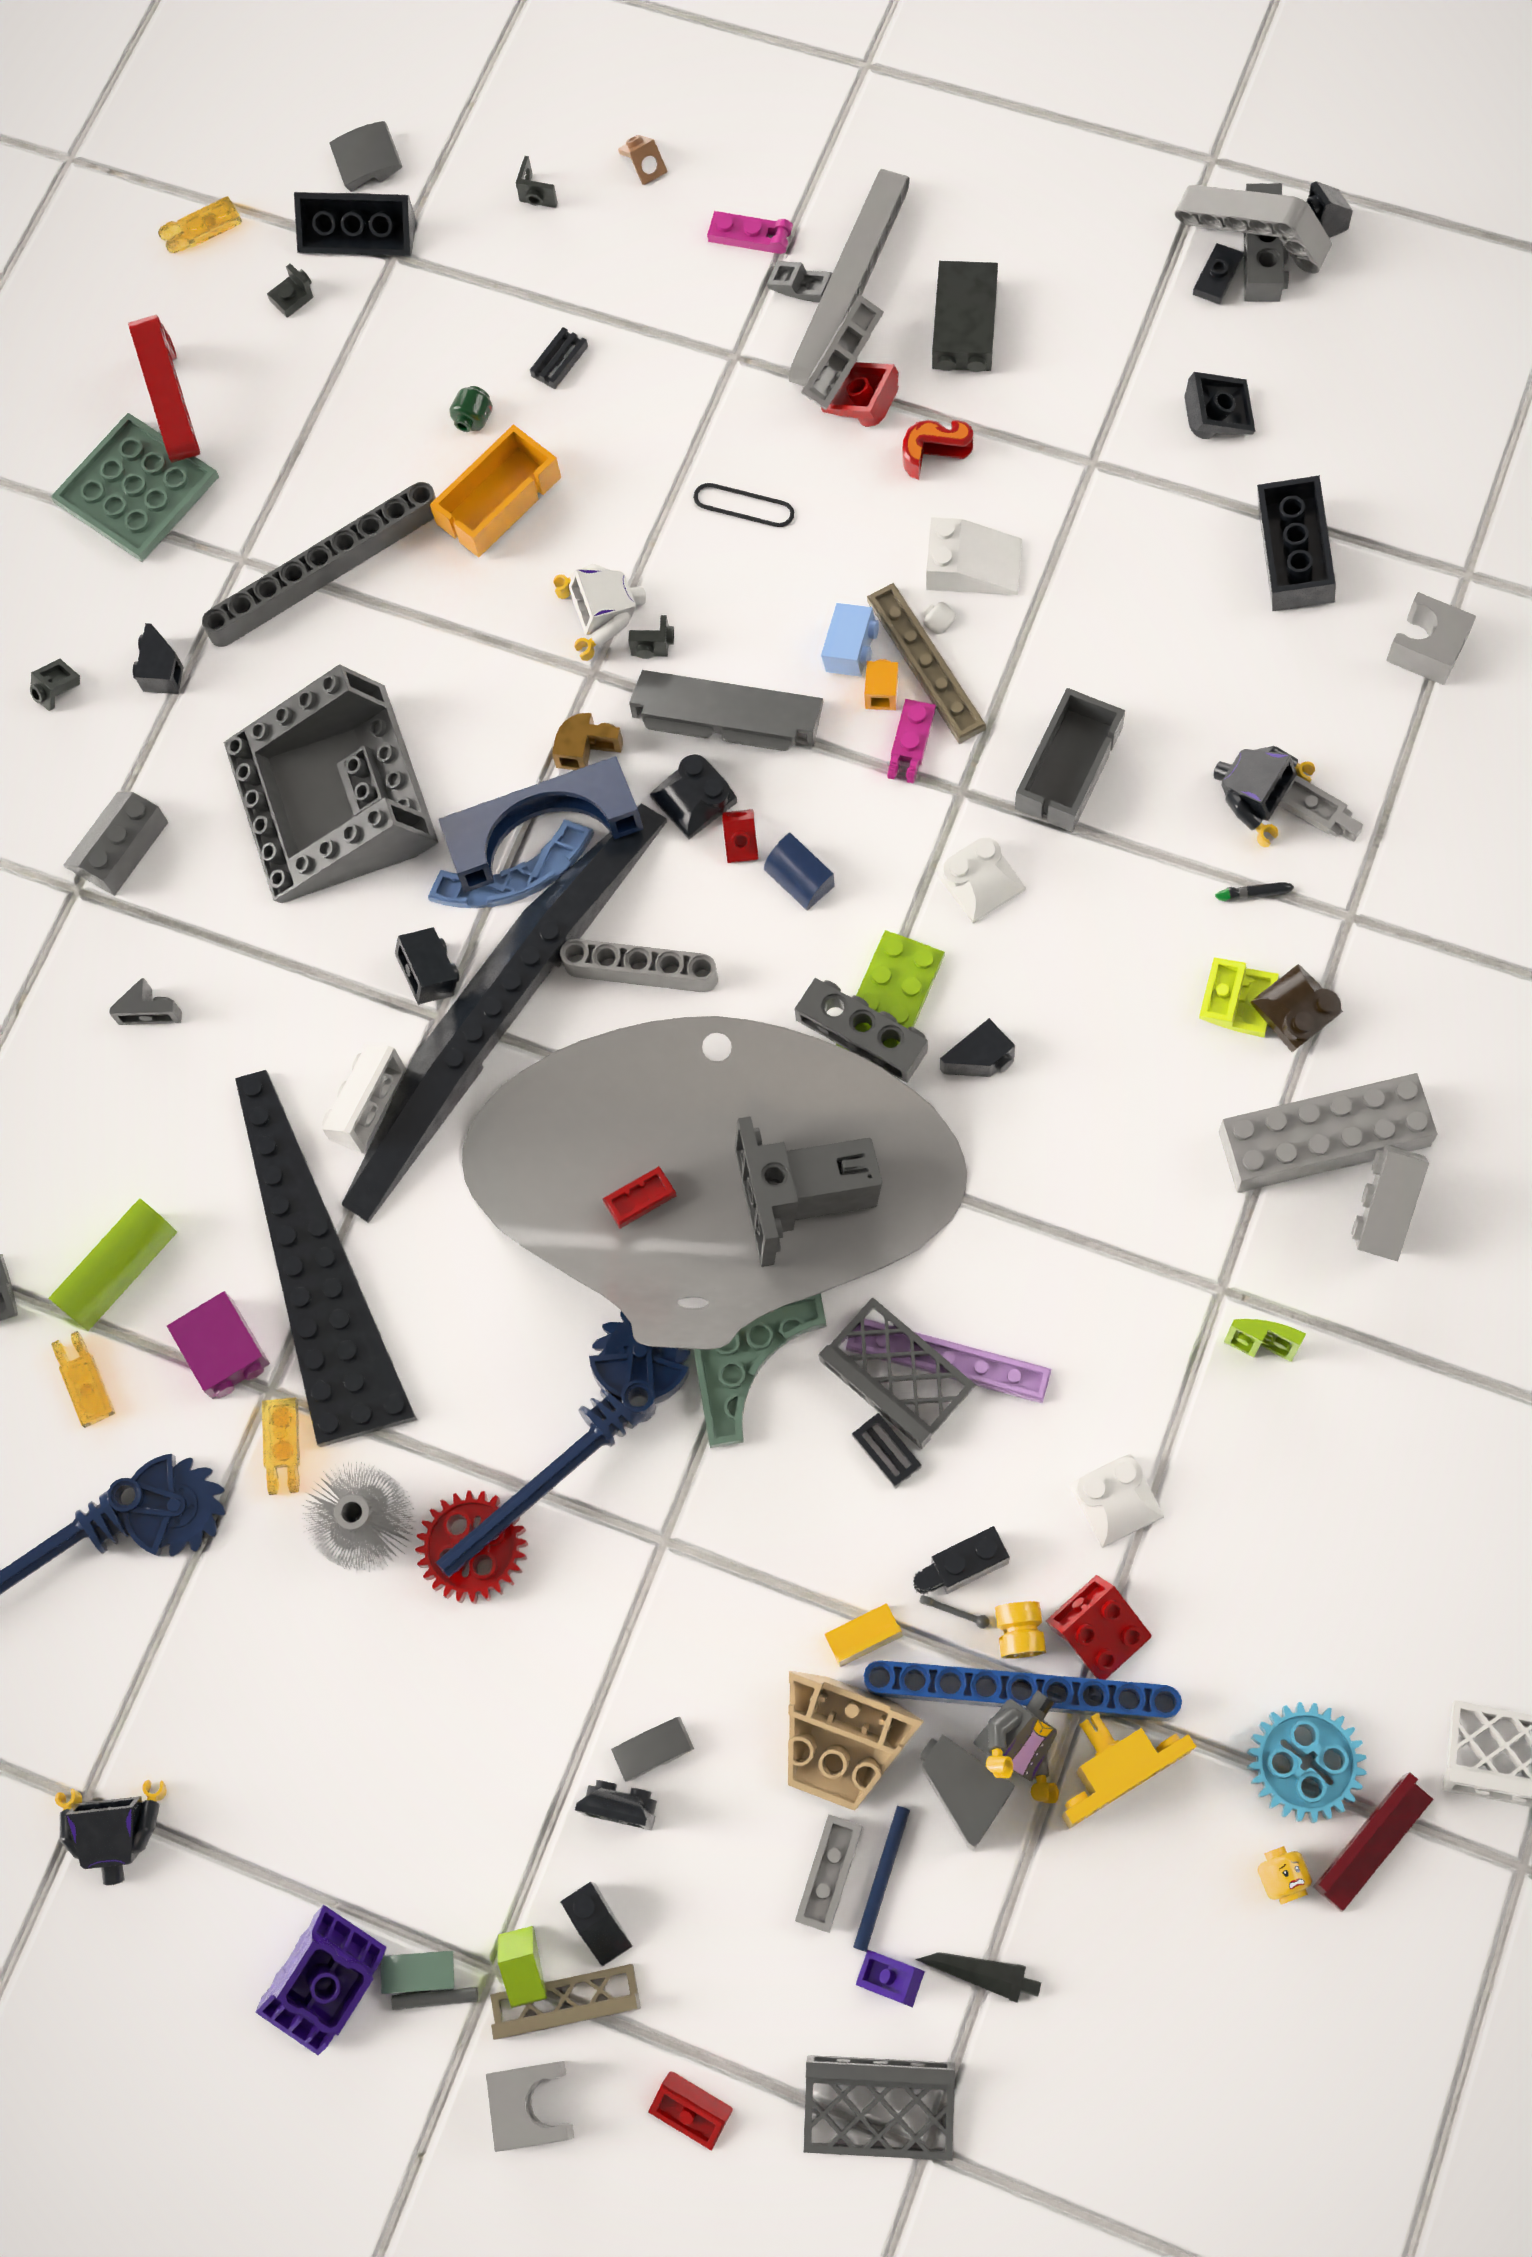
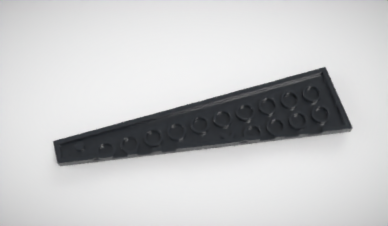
M265 1069L235 1078L317 1445L323 1447L418 1420L268 1071Z

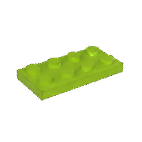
M885 930L856 996L864 999L871 1009L879 1013L885 1011L896 1018L898 1024L907 1029L914 1027L945 957V952ZM860 1023L855 1027L859 1032H866L871 1028L867 1023ZM887 1039L883 1042V1045L888 1048H894L899 1044L896 1039Z

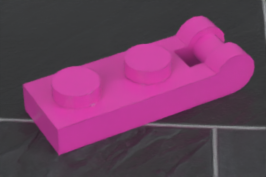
M714 211L707 238L708 242L783 254L786 252L788 245L786 238L791 235L793 224L787 219L773 221Z

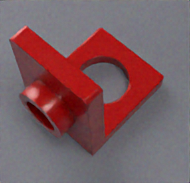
M754 810L723 812L722 822L727 862L758 860Z

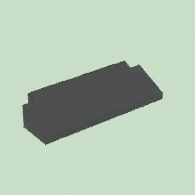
M648 670L641 671L629 701L632 718H639L641 707L643 708L641 712L642 721L649 730L704 739L711 737L713 733L722 734L723 740L729 743L779 751H787L791 745L795 746L798 732L807 734L808 746H814L824 703L823 698Z

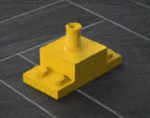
M1094 1714L1091 1716L1090 1721L1086 1719L1079 1726L1083 1729L1097 1753L1094 1754V1758L1082 1764L1076 1771L1090 1796L1088 1797L1086 1792L1083 1791L1067 1801L1065 1804L1067 1810L1061 1816L1069 1829L1190 1754L1196 1748L1195 1743L1189 1734L1180 1739L1176 1733L1154 1748L1142 1728L1121 1741L1119 1739L1115 1741L1100 1718V1714Z

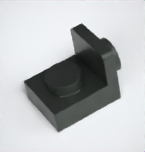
M291 263L285 266L289 277L267 293L269 301L287 318L314 298L310 288L312 284L311 279L303 269L297 270Z
M59 658L31 672L30 694L35 702L40 703L48 711L55 709L56 696L80 685V675Z

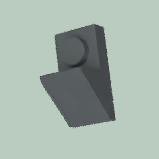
M141 978L109 1009V1014L118 1025L181 1023L182 1011L174 1000L168 997H154L152 1000V988L145 978Z

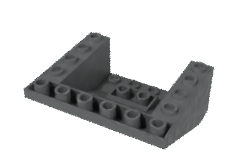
M341 664L337 665L223 742L275 902L282 904L415 858L439 843L386 687Z

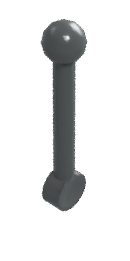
M921 1595L919 1602L921 1604L972 1621L980 1629H985L990 1624L989 1618L985 1615L976 1616L938 1602L928 1596Z

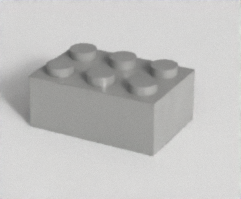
M1386 1144L1383 1152L1377 1150L1371 1168L1373 1174H1376L1373 1184H1366L1361 1199L1362 1206L1365 1207L1363 1217L1356 1216L1351 1231L1357 1250L1398 1262L1429 1166L1426 1156Z

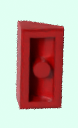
M670 2071L662 2082L648 2113L712 2151L733 2108L675 2072Z

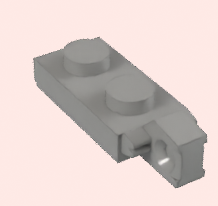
M1297 775L1278 804L1335 837L1340 834L1354 842L1362 831L1363 824L1351 817L1353 812L1347 809L1348 805Z

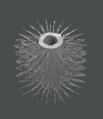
M359 1464L360 1469L357 1473V1481L355 1467L352 1479L350 1469L348 1475V1471L346 1473L345 1468L346 1480L342 1478V1475L341 1477L339 1475V1480L335 1482V1479L330 1477V1475H326L332 1484L330 1485L321 1478L338 1498L322 1486L320 1487L338 1503L320 1492L318 1493L331 1502L307 1493L320 1502L316 1503L315 1507L307 1510L318 1508L310 1512H319L302 1514H319L305 1516H317L310 1518H319L312 1520H322L309 1524H320L312 1526L317 1530L309 1533L317 1532L314 1533L317 1535L315 1540L321 1542L316 1547L322 1549L320 1552L325 1553V1557L329 1556L330 1561H335L337 1565L341 1562L343 1568L345 1569L346 1567L347 1569L348 1566L349 1570L348 1563L350 1564V1559L354 1570L353 1559H355L356 1570H358V1557L360 1570L362 1553L361 1568H363L365 1556L366 1568L368 1559L370 1573L369 1562L373 1561V1565H375V1557L376 1559L377 1557L379 1559L380 1556L381 1558L383 1556L389 1557L386 1549L397 1556L382 1538L401 1551L380 1532L404 1545L386 1532L409 1541L399 1532L406 1533L407 1530H404V1528L411 1525L401 1527L409 1523L397 1524L416 1521H400L413 1519H399L414 1516L398 1517L412 1514L396 1515L403 1514L400 1512L408 1511L402 1509H406L404 1507L408 1505L404 1504L409 1503H401L406 1500L399 1496L403 1493L398 1492L400 1488L396 1489L397 1484L395 1483L397 1482L394 1481L392 1484V1477L390 1478L387 1473L386 1475L381 1473L380 1469L379 1471L377 1470V1476H375L372 1467V1471H370L369 1466L368 1469L366 1468V1473L364 1467L362 1472ZM360 1471H361L360 1488H359V1477H360ZM370 1475H371V1479H370L369 1485H368V1487H367L368 1480H369V1477H370ZM331 1540H333L331 1544L334 1543V1545L330 1549H328L330 1545L324 1548ZM338 1547H339L338 1551L342 1548L341 1553H342L343 1550L345 1549L344 1554H343V1556L341 1557V1559H340L341 1553L337 1556L336 1559L332 1557L333 1554H334V1552H335V1550H336ZM350 1549H351V1553H350L349 1559H348V1561H347L348 1553H349V1551H350Z

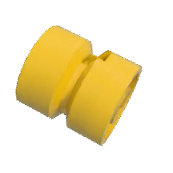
M1014 1602L995 1607L997 1628L1004 1632V1635L999 1638L1001 1658H1026L1046 1653L1044 1632L1037 1628L1042 1623L1040 1602Z

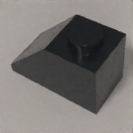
M988 1018L940 1058V1071L947 1075L991 1077L997 1071L1000 1073L1004 1072L1013 1064L1016 1045Z
M590 1881L560 1901L578 1934L602 1967L633 1947L596 1883Z

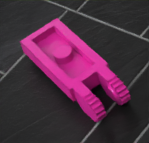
M905 699L891 751V760L887 774L888 779L894 780L896 778L899 763L903 761L910 763L906 773L907 783L914 784L918 767L922 765L934 720L935 704Z

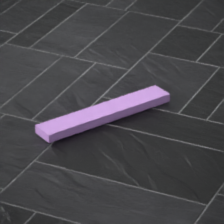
M864 1319L865 1331L885 1329L884 1323ZM861 1323L854 1331H861ZM888 1325L889 1329H897L895 1326ZM915 1332L976 1386L1043 1404L1052 1369ZM904 1334L889 1335L890 1353L911 1351L910 1339ZM885 1335L865 1337L866 1354L887 1353ZM848 1338L846 1350L863 1354L862 1338ZM914 1343V1351H923ZM930 1356L915 1357V1368L934 1374L936 1373V1361ZM911 1357L891 1358V1363L912 1368ZM940 1366V1373H949Z

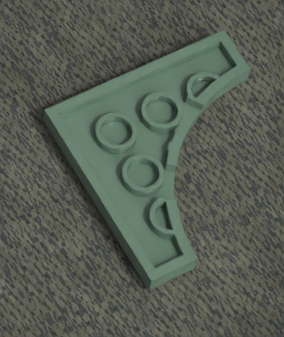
M821 1293L785 1305L757 1318L740 1329L730 1343L721 1348L693 1349L710 1449L744 1443L743 1414L745 1402L755 1377L766 1361L790 1340L809 1331L827 1327Z

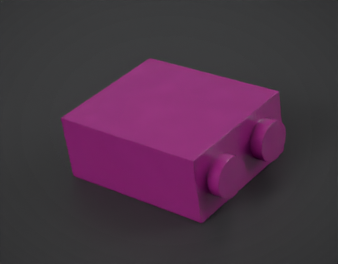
M225 1290L167 1325L169 1332L202 1390L211 1399L227 1396L234 1391L235 1385L245 1379L252 1380L264 1372V1368L270 1364L236 1303Z

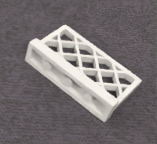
M1454 1700L1451 1709L1447 1769L1443 1777L1442 1790L1532 1807V1774L1526 1768L1532 1764V1758L1523 1764L1509 1747L1523 1737L1532 1748V1736L1529 1733L1532 1731V1715ZM1461 1712L1474 1714L1483 1727L1469 1735L1460 1724ZM1486 1717H1491V1718H1494V1719H1492V1720L1489 1722ZM1501 1719L1510 1721L1519 1731V1734L1508 1742H1505L1493 1727ZM1522 1723H1523V1724H1528V1725H1530V1726L1527 1727V1728H1525V1727L1522 1725ZM1486 1730L1500 1746L1487 1757L1473 1740ZM1460 1734V1736L1464 1740L1458 1744V1738ZM1466 1744L1480 1759V1762L1473 1767L1456 1764L1457 1751ZM1504 1751L1517 1769L1510 1774L1499 1773L1490 1760ZM1484 1765L1488 1770H1483L1479 1768ZM1521 1772L1524 1777L1515 1776V1775H1517L1518 1773Z

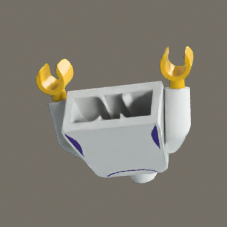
M590 564L583 568L575 569L574 572L570 573L569 578L559 574L553 580L556 587L555 593L558 598L566 599L570 595L572 596L585 635H591L589 640L579 638L575 641L574 647L576 651L588 647L586 651L580 654V658L583 661L591 660L595 654L594 647L596 645L600 647L616 636L629 624L636 606L645 605L646 591L643 586L630 588L624 572L621 570H610L597 564Z

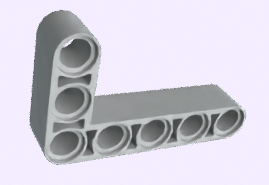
M1188 185L1174 212L1175 217L1180 222L1189 226L1279 237L1295 264L1303 271L1312 274L1320 271L1332 246L1330 238L1309 204L1303 199L1294 196Z

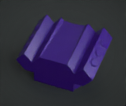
M323 1905L314 1914L309 1927L300 1936L288 1960L275 1975L271 1987L261 1997L255 2013L319 2056L328 2047L333 2037L340 2034L374 1979L372 1975L381 1963L387 1947Z

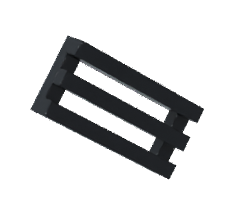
M562 327L530 368L531 377L556 389L588 348L587 339L583 337L579 339L576 333L572 332L570 334L568 329ZM572 345H575V347L572 349L569 355L562 362V360L564 359V355L568 352ZM562 362L551 378L548 377L554 368Z
M879 1412L852 1433V1437L895 1489L904 1480L910 1478L915 1471L917 1472L922 1468L921 1463ZM877 1424L910 1463L908 1468L904 1467L872 1428ZM867 1432L899 1471L900 1474L898 1476L893 1474L862 1436Z

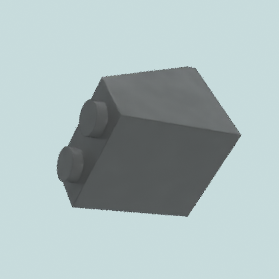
M942 1734L938 1741L931 1738L920 1755V1759L924 1761L922 1771L964 1843L970 1850L974 1851L1012 1794L1015 1785L1006 1778H996L993 1772L987 1769L985 1763Z

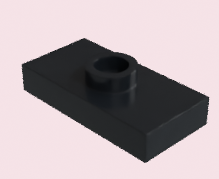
M1216 243L1193 288L1192 295L1220 305L1243 260L1244 252Z

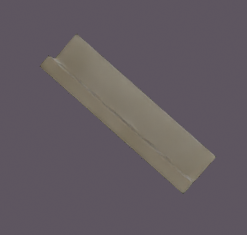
M633 1964L545 1982V1989L551 1990L561 1998L554 2011L544 2013L535 2007L534 2003L525 2005L526 2007L518 2019L503 2022L500 2000L508 1999L506 1991L490 1994L495 2024H491L493 2040L641 2009ZM626 1973L630 1995L615 1998L604 1990L612 1976ZM605 1978L600 1986L592 1982V1980ZM586 1982L596 1989L597 1992L590 2003L579 2005L570 1999L569 1995L578 1983ZM569 1986L565 1994L556 1989ZM601 1994L608 1998L607 2000L596 2002ZM565 2002L573 2006L561 2009ZM530 2009L537 2014L525 2017Z

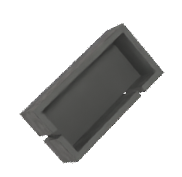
M1066 688L1016 791L1015 810L1040 820L1044 814L1047 816L1048 823L1074 832L1109 758L1110 751L1113 750L1123 729L1126 710Z

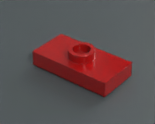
M658 1166L602 1198L617 1226L621 1229L677 1195L664 1172Z

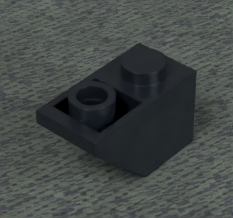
M1318 181L1311 183L1307 203L1328 237L1331 238L1349 230L1353 210L1339 189Z
M145 623L144 632L138 639L139 657L138 661H135L133 664V678L137 681L143 692L179 694L184 667L176 652L151 623Z

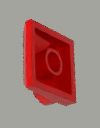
M855 362L827 409L825 410L821 407L822 412L857 418L860 424L865 427L878 425L885 418L899 389V372L894 364Z

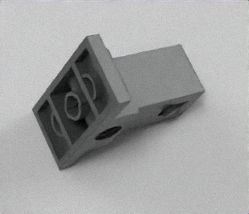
M751 1116L738 1118L735 1153L761 1267L775 1264L776 1252L781 1251L779 1238H783V1232L794 1230L796 1220L877 1207L882 1187V1178L871 1138L786 1151L784 1142L762 1145L760 1129L753 1127Z

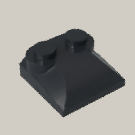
M1195 371L1188 378L1184 399L1189 427L1197 437L1210 439L1216 433L1253 435L1256 432L1247 379Z
M698 754L688 755L683 758L678 770L649 794L651 799L688 840L716 820L723 812H726L738 803L737 797L727 781L703 756Z
M596 1780V1785H588L586 1796L576 1803L575 1811L584 1816L653 1831L657 1801L651 1799L652 1792L631 1787L630 1794L616 1791L617 1784Z

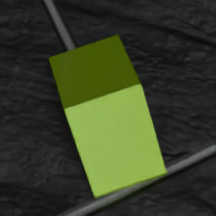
M534 1926L498 1934V1966L511 2008L546 2000L547 1994Z

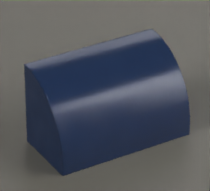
M790 832L777 843L765 861L764 870L807 911L835 887L834 873Z

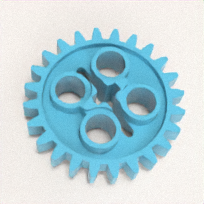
M1298 1702L1295 1707V1713H1292L1290 1708L1284 1705L1282 1707V1718L1275 1712H1271L1269 1718L1273 1725L1261 1722L1258 1726L1264 1735L1253 1734L1251 1737L1259 1745L1258 1748L1247 1750V1754L1256 1757V1762L1247 1765V1769L1258 1771V1776L1251 1780V1784L1262 1783L1264 1788L1258 1794L1259 1798L1270 1795L1272 1799L1269 1803V1808L1272 1809L1278 1804L1282 1805V1817H1286L1293 1810L1295 1811L1296 1822H1301L1305 1813H1308L1311 1823H1315L1318 1820V1812H1321L1323 1817L1329 1820L1332 1818L1331 1807L1337 1812L1343 1813L1345 1808L1341 1800L1349 1803L1355 1802L1356 1799L1350 1790H1361L1363 1788L1355 1780L1356 1777L1367 1774V1771L1357 1767V1763L1367 1759L1366 1755L1356 1754L1355 1751L1363 1742L1362 1740L1351 1741L1349 1737L1353 1734L1355 1728L1351 1727L1344 1730L1341 1727L1345 1718L1343 1715L1335 1721L1330 1719L1332 1708H1327L1321 1715L1318 1714L1317 1703H1313L1309 1711L1305 1712L1302 1702ZM1297 1727H1304L1310 1731L1312 1735L1310 1745L1303 1746L1296 1741L1294 1732ZM1280 1741H1287L1291 1748L1301 1757H1305L1308 1754L1311 1755L1313 1758L1311 1765L1324 1775L1330 1777L1333 1780V1784H1327L1313 1768L1309 1767L1303 1770L1300 1767L1302 1764L1301 1758L1290 1750L1285 1749L1280 1744ZM1326 1751H1333L1340 1757L1341 1765L1338 1770H1331L1325 1765L1323 1757ZM1274 1755H1283L1289 1760L1290 1769L1288 1773L1280 1774L1273 1768L1272 1759ZM1304 1779H1312L1317 1783L1319 1793L1316 1798H1308L1303 1794L1301 1783Z

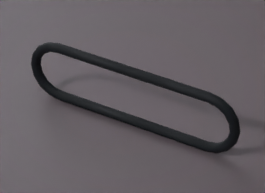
M715 483L701 484L696 488L693 496L695 503L703 509L773 527L787 526L792 522L795 513L793 507L788 502ZM712 487L783 505L789 509L790 516L785 522H772L705 505L699 501L698 493L703 488Z

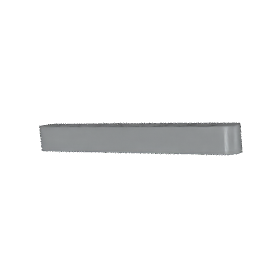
M882 168L879 170L793 359L789 371V382L805 386L856 298L863 294L906 198L910 184L909 176Z

